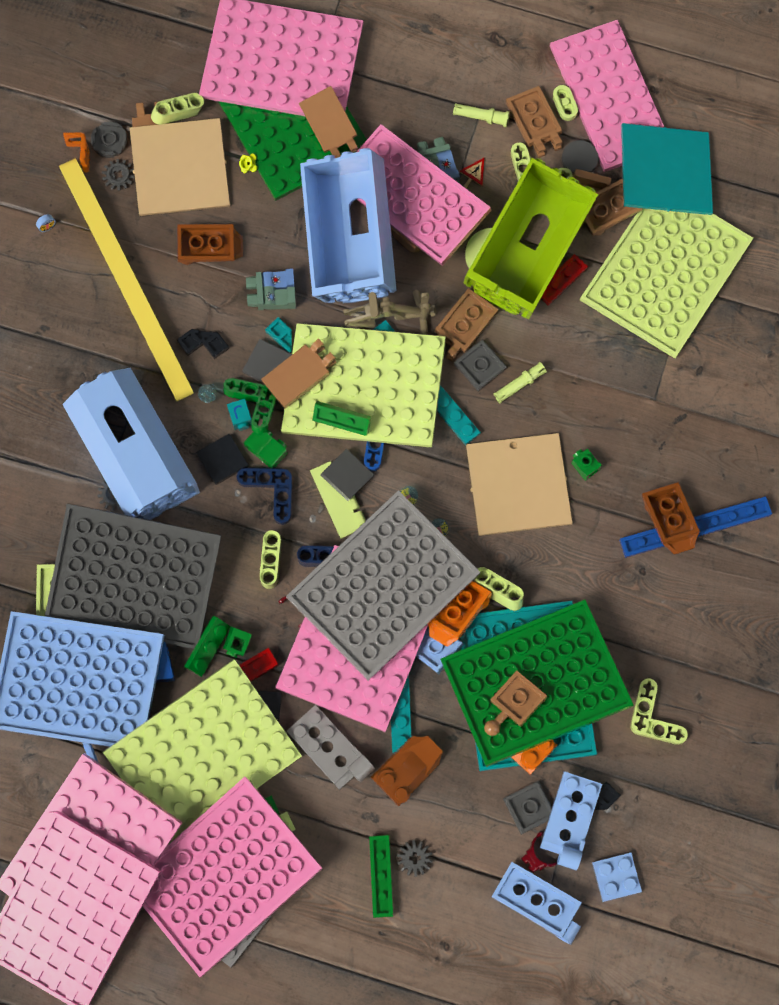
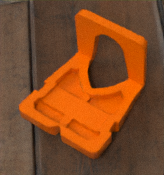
M81 132L63 133L66 146L81 148L80 162L84 173L89 172L90 152L86 136ZM81 137V141L70 140V138Z

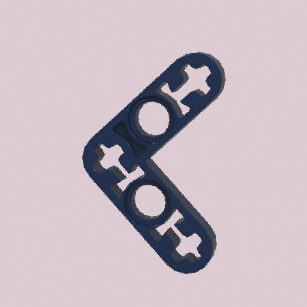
M243 468L238 471L236 476L237 482L242 487L274 488V520L280 525L287 524L291 519L292 475L290 471L286 469ZM245 473H247L248 477H254L253 473H256V483H253V478H248L247 482H243V479L240 477H243ZM263 473L270 476L269 481L266 483H262L259 480V476ZM272 474H275L276 478H281L282 474H285L289 479H286L285 483H282L281 479H275L276 483H272ZM281 492L288 494V499L284 502L277 499L278 494ZM277 505H288V507H284V513L288 515L284 517V520H280V517L277 516L281 513V507H277Z

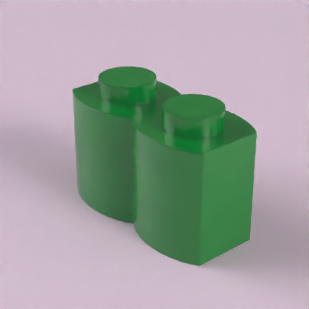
M269 430L263 434L253 432L244 441V446L269 468L274 469L288 454L287 445L280 439L276 441L272 438L273 434Z

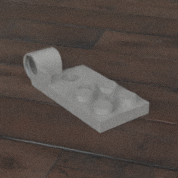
M316 705L286 731L339 790L353 777L361 783L375 770L373 765L348 741ZM313 727L320 730V735L317 738L309 736V730ZM325 742L333 744V750L329 753L322 750V745ZM339 756L344 757L347 761L343 767H338L335 764V760Z

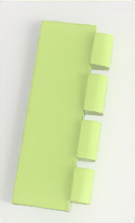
M330 461L310 470L342 539L353 534L366 519L362 511L354 513L355 510L360 508L355 495L347 501L320 476L331 464Z

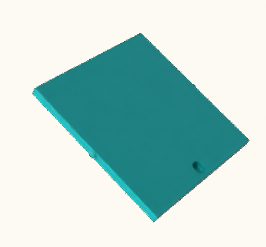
M621 124L624 207L704 215L713 214L709 132Z

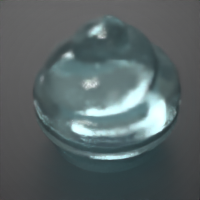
M213 384L202 385L198 390L199 399L205 403H210L217 397V391Z

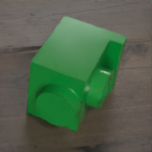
M580 449L573 455L574 459L571 464L585 481L600 471L602 464L596 460L588 449L585 451ZM583 459H587L589 464H584Z
M231 626L223 649L227 650L226 654L236 658L238 655L244 656L252 634ZM234 639H238L239 641L237 646H233L232 644Z

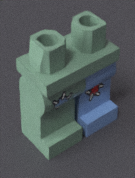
M443 137L434 139L435 147L430 149L425 141L417 143L418 153L459 183L460 175L456 169L450 146L446 144Z
M286 269V271L256 272V276L246 278L247 290L257 289V294H247L248 306L258 307V310L296 309L293 269Z

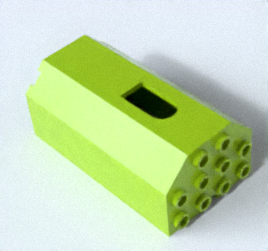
M531 158L463 282L467 287L473 286L474 293L510 314L517 315L522 313L521 316L526 319L531 317L598 196L593 188L580 185L579 181L573 177L564 178L561 176L562 172L559 169H551L546 166L544 161L538 158ZM537 214H543L549 220V227L536 250H533L519 241L531 219Z

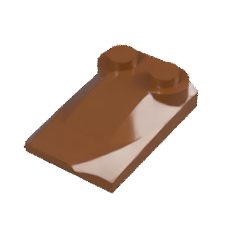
M177 224L178 262L189 265L194 262L235 261L243 257V236L236 231L233 224Z
M679 482L642 493L645 509L649 512L662 544L674 555L695 548V542L700 531Z
M411 736L370 778L399 807L409 799L410 794L440 764L443 751L429 736Z

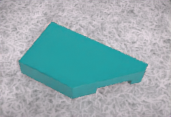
M277 317L265 329V332L286 352L291 354L292 329Z

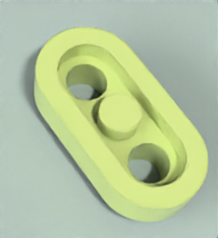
M565 85L557 86L553 92V100L558 113L563 120L572 121L578 113V107L572 92Z

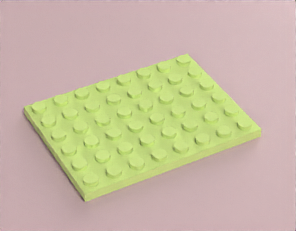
M643 208L642 211L635 215L580 297V301L673 358H676L745 253L753 237L714 214L667 212Z
M308 324L296 325L292 354L305 344L310 348L319 338L325 347L322 352L318 353L320 358L323 360L331 352L337 363L327 369L329 371L327 377L286 409L284 408L282 433L432 447L446 342L445 336ZM320 401L371 416L368 435L364 436L312 421L315 403Z
M235 659L103 751V754L123 781L183 822L169 844L242 778L247 777L257 789L302 756Z

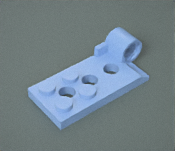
M565 771L560 781L540 848L559 854L558 865L577 870L602 784ZM575 791H579L582 794V800L578 803L572 800V793ZM569 810H573L576 813V819L573 822H569L566 819V813ZM563 829H567L570 832V838L567 841H563L560 838V832Z
M511 862L492 898L571 945L581 928L572 919L582 902ZM518 884L525 887V892L522 895L514 893V887ZM536 894L540 895L543 899L542 903L537 906L531 903L532 896ZM551 905L559 906L560 912L558 915L552 916L549 914L548 910Z

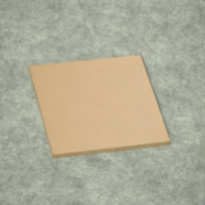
M220 118L130 128L134 164L133 174H135L139 216L230 206L225 168L227 161L224 159Z
M559 433L466 444L472 485L470 490L473 492L479 536L572 525L566 485L567 477L564 471Z

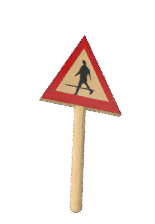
M484 158L459 171L469 178L463 187L467 188L472 180L482 186Z

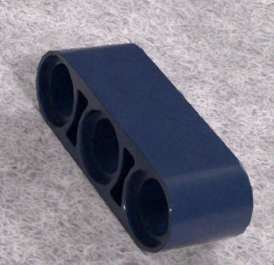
M302 546L297 551L298 562L304 567H317L323 562L320 556L324 553L330 555L334 547ZM309 553L311 557L308 560H303L301 555Z

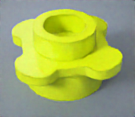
M255 154L241 156L239 165L243 173L257 171V156Z

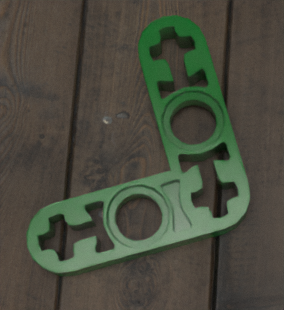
M234 378L225 380L223 392L226 396L257 403L251 421L252 431L257 434L267 432L277 401L275 396L263 384ZM248 389H252L255 391V393L247 394L245 391ZM268 394H270L269 401L266 400ZM262 407H266L269 409V411L264 413L261 412L259 409ZM260 419H263L261 426H258Z

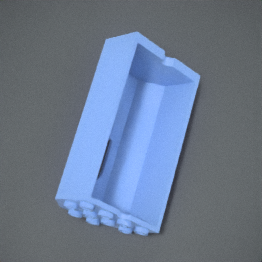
M363 148L355 153L343 152L339 158H335L334 155H327L324 159H308L307 162L300 163L312 296L325 303H334L335 299L338 302L354 303L369 300V293L374 292L378 299L388 296V291L390 293L397 291L384 159L370 148ZM356 199H363L366 203L369 233L352 234L350 206Z
M131 368L101 373L92 382L87 381L83 383L63 403L67 414L124 515L152 520L161 515L165 510L174 508L200 493L195 479ZM111 406H117L122 409L135 432L134 435L120 443L117 442L104 419L105 410Z

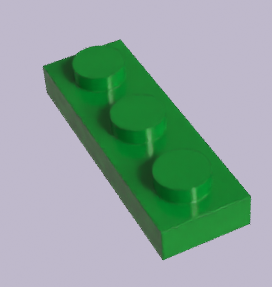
M317 401L312 421L367 436L371 416Z
M213 616L184 667L202 677L231 626L218 617Z

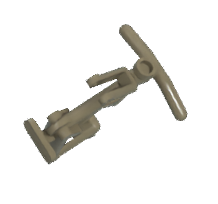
M417 289L413 291L417 307L390 302L388 297L378 301L377 295L371 292L369 293L368 304L343 310L344 315L356 316L355 318L345 320L347 328L362 329L363 327L374 328L375 320L381 317L394 316L395 320L419 317L420 334L427 335L428 314L433 317L437 315L435 305L428 303L429 293L420 294V291Z

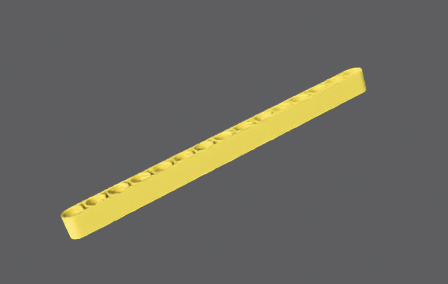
M76 158L59 165L175 400L180 401L194 394Z

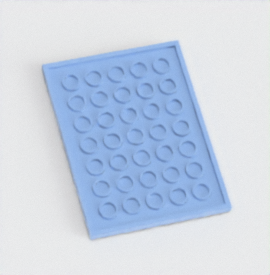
M11 611L0 663V730L107 747L112 746L146 722L150 717L165 635Z

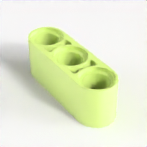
M191 93L159 101L151 113V119L154 123L162 125L196 116L204 104V99L198 93Z
M273 530L265 533L262 546L260 581L262 586L267 589L274 588L278 583L281 537L278 532ZM271 537L278 539L274 545L268 544L267 541ZM268 556L276 558L275 562L271 564L265 560ZM266 575H273L274 580L267 583L264 581Z
M485 567L477 568L480 574L474 579V582L491 591V599L513 611L522 608L524 592L520 587ZM500 587L502 590H495V588ZM512 597H517V598H519V599L513 600V599H511V598H512Z

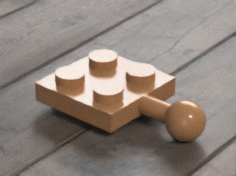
M516 671L490 699L502 712L494 720L486 722L484 726L485 732L490 736L497 735L500 732V725L507 717H510L521 727L545 701L547 695Z

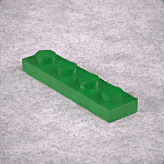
M389 835L369 836L373 918L393 917Z

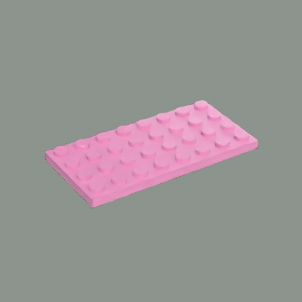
M618 20L550 43V48L564 81L572 92L578 107L579 116L591 144L596 148L603 172L622 166V123L663 128L664 125Z
M380 125L357 150L359 152L360 149L370 148L384 159L390 226L442 266L491 212L490 206L383 125ZM357 199L359 202L366 206V203L363 199Z

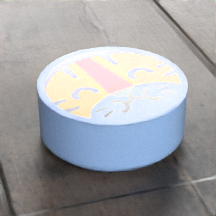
M50 214L41 216L36 222V226L41 232H46L55 225V219Z

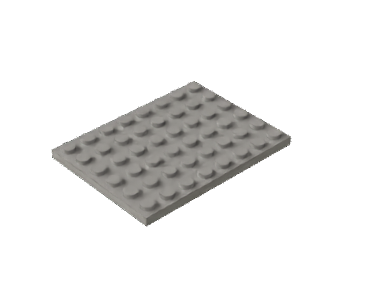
M398 490L299 583L286 598L369 681L480 574V571Z

